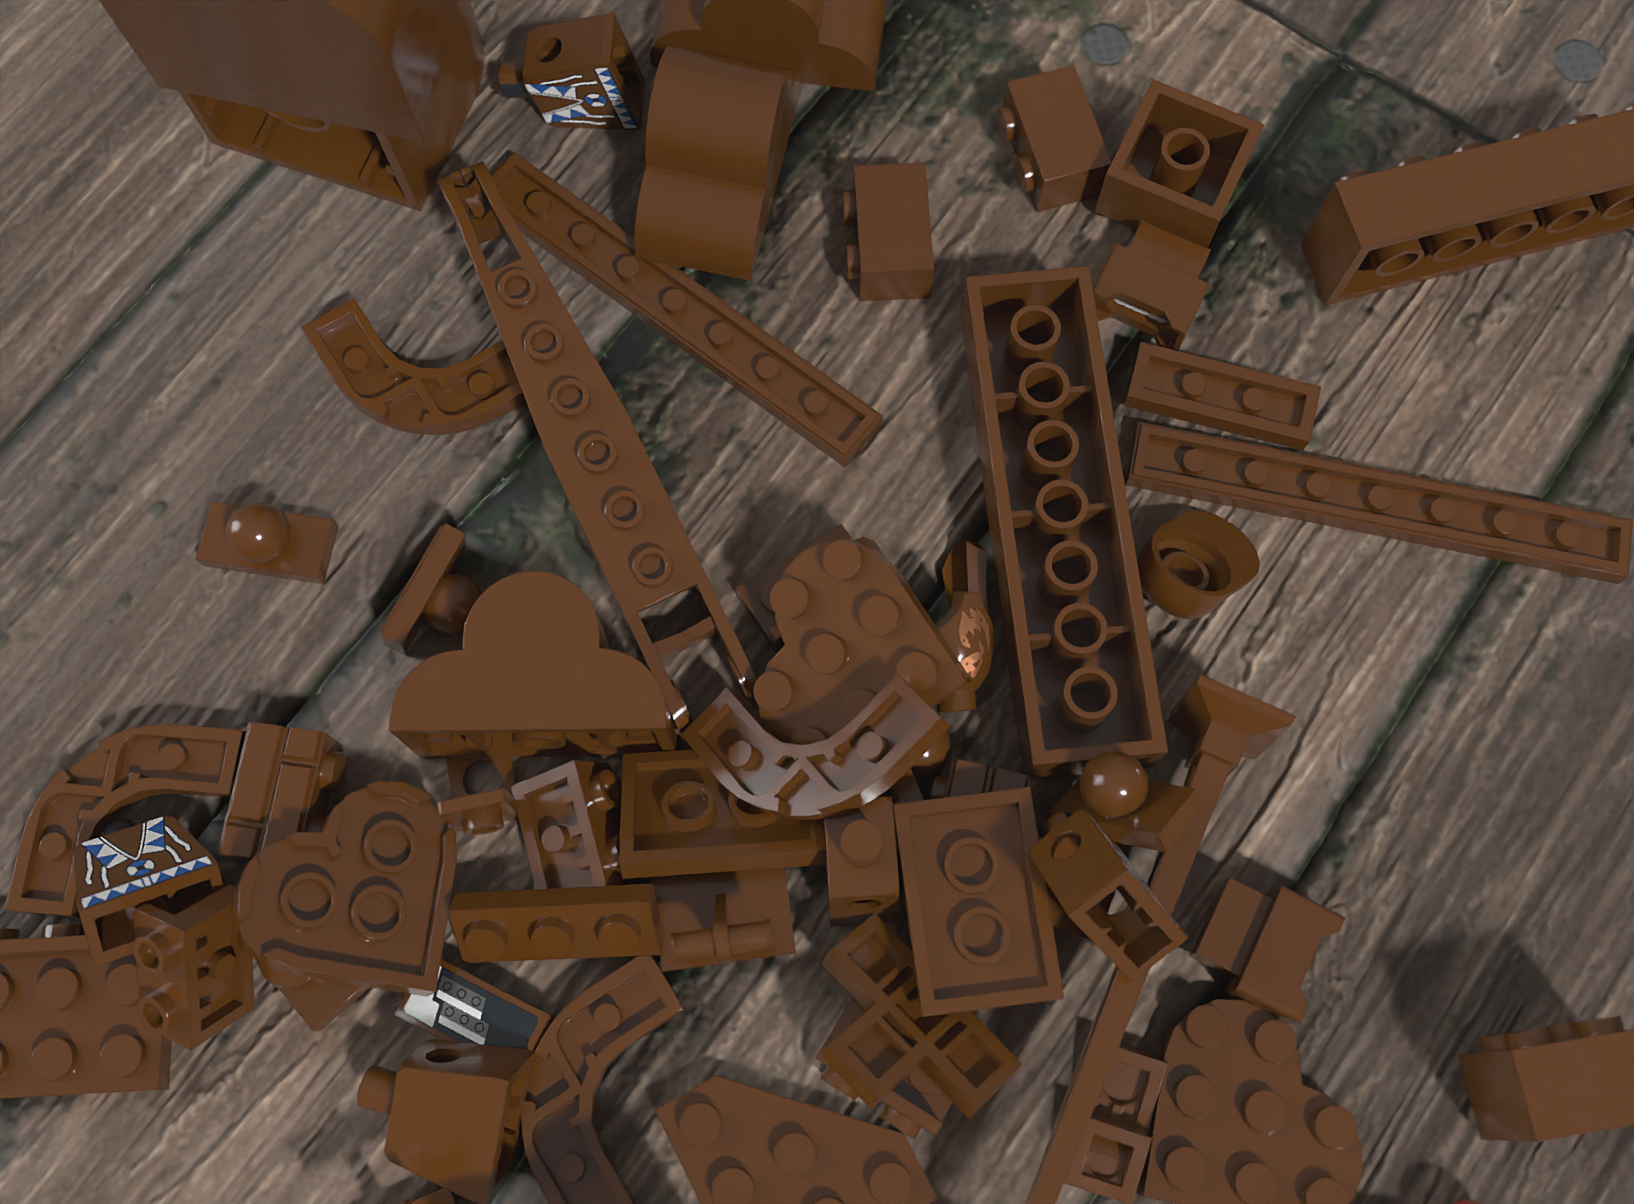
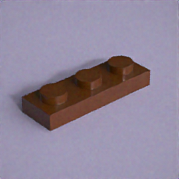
M1140 342L1123 406L1303 451L1311 439L1321 386Z
M653 884L455 893L448 909L463 963L660 955L665 938Z

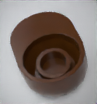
M1194 510L1185 512L1160 526L1144 545L1137 560L1141 589L1148 599L1162 611L1178 618L1190 620L1213 612L1226 598L1250 583L1260 568L1258 553L1251 541L1241 530L1218 515Z

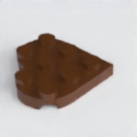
M851 540L824 541L802 551L784 570L781 580L771 590L770 604L775 612V621L785 645L769 661L764 674L756 680L754 698L759 705V714L764 725L781 742L807 745L830 738L848 725L897 674L909 682L932 707L972 681L900 571L876 549L866 547Z
M376 781L370 783L364 789L349 793L327 815L321 832L292 833L285 839L264 847L245 866L233 892V922L238 932L237 942L240 949L246 955L257 958L263 965L290 975L427 997L436 992L457 862L456 832L454 827L452 826L449 829L446 821L439 816L438 808L429 801L432 796L428 792L405 782Z
M1216 999L1206 1002L1203 1005L1189 1009L1178 1023L1172 1025L1168 1030L1160 1055L1168 1062V1067L1149 1126L1152 1140L1142 1170L1139 1195L1174 1204H1349L1355 1197L1363 1172L1361 1142L1357 1135L1356 1120L1347 1109L1338 1106L1328 1095L1302 1084L1301 1062L1296 1048V1036L1289 1025L1277 1020L1266 1010L1244 1000Z

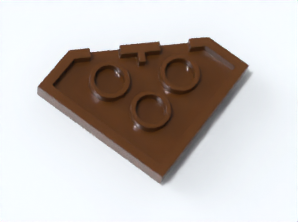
M720 1076L712 1077L655 1109L700 1204H930L938 1199L905 1135L894 1130Z

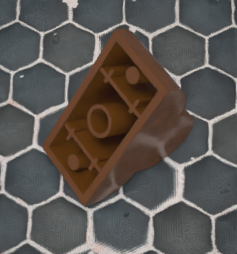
M660 0L650 51L651 66L658 67L665 49L668 46H674L800 70L802 75L801 83L875 92L888 0Z
M668 46L665 49L655 75L648 110L645 140L646 168L640 188L635 221V257L752 281L801 94L802 75L800 70L690 48Z
M542 571L516 573L497 581L486 589L473 604L467 616L463 632L462 650H453L435 655L415 667L397 689L389 716L388 731L420 758L464 756L601 757L678 750L676 726L661 687L654 675L634 657L612 649L592 603L579 587L559 575Z

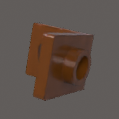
M512 756L446 757L452 799L437 802L439 816L453 826L458 832L464 831L465 835H483L503 829L504 822L519 819L511 786L517 784ZM480 762L495 764L501 772L500 787L496 790L469 795L464 784L467 771L473 765Z

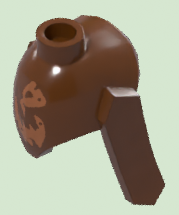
M862 536L854 540L861 545L881 552L879 546L872 539ZM964 538L949 553L943 566L942 573L949 612L946 617L935 625L972 681L937 704L938 713L977 709L975 691L985 680L991 668L993 657L994 628L988 613L986 594L987 550L981 544Z

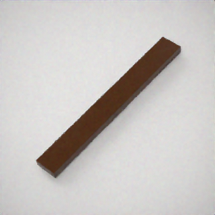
M513 151L491 175L504 204L523 235L844 468L882 424V414L672 264L635 257L633 236Z
M1138 422L1135 428L1126 486L1619 584L1629 578L1633 519L1144 422Z

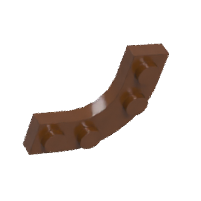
M355 298L301 327L342 394L366 416L393 429L422 435L459 433L486 425L527 403L503 340L457 364L445 368H419L398 359L382 343Z
M897 674L848 725L826 740L807 745L781 742L771 733L745 701L727 687L681 735L715 777L737 797L764 812L778 817L814 820L844 814L863 806L881 795L897 782L951 726L909 682Z
M155 724L127 729L98 741L100 745L98 748L84 756L69 770L62 768L52 778L32 808L21 837L5 910L16 913L80 918L76 899L73 850L81 843L99 838L102 829L113 822L125 808L148 796L177 793L231 798L246 732L237 729L181 724Z
M653 955L637 956L572 1000L550 1024L534 1052L536 1057L532 1063L526 1100L521 1111L522 1137L531 1171L549 1204H637L603 1145L595 1122L596 1092L608 1066L629 1046L685 1010Z

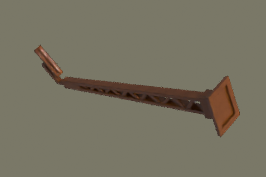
M1199 674L1171 710L1168 721L1195 738L1184 765L1189 771L1183 786L1196 788L1203 808L1167 853L1158 851L1146 882L1171 916L1227 777L1239 766L1242 757L1258 758L1292 725L1297 717L1202 674ZM1116 965L1114 966L1025 1204H1056L1150 969L1131 982Z

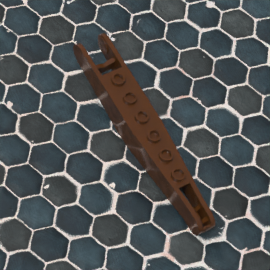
M480 161L461 169V174L459 171H456L438 179L437 182L470 253L552 468L645 663L661 687L680 735L693 721L674 681L669 679L661 661L712 636L717 635L724 649L728 665L745 699L749 700L752 705L757 703L754 698V685L757 680L754 671L626 409L508 211L484 162ZM462 177H463V179H464V181H465V183H466V186L469 185L468 188H464L465 185H464V182H463V180H462ZM486 204L490 209V211L487 214L483 208V206ZM471 211L474 218H469L467 212ZM502 235L516 261L490 272L480 244ZM693 587L708 618L681 633L652 643L638 612Z

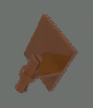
M785 868L651 877L665 936L660 954L662 972L796 954Z

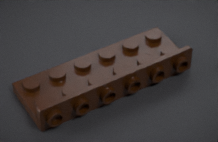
M83 925L43 926L42 938L19 939V929L0 928V1099L169 1090L172 1040L152 1033L141 1022L138 1013L139 989L137 962L134 953L95 967Z

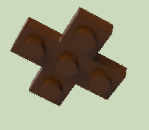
M875 913L827 952L822 965L856 999L866 1012L828 1044L822 1057L870 1109H873L919 1066L970 1119L1022 1066V1063L974 1015L978 1010L921 1017L912 951Z

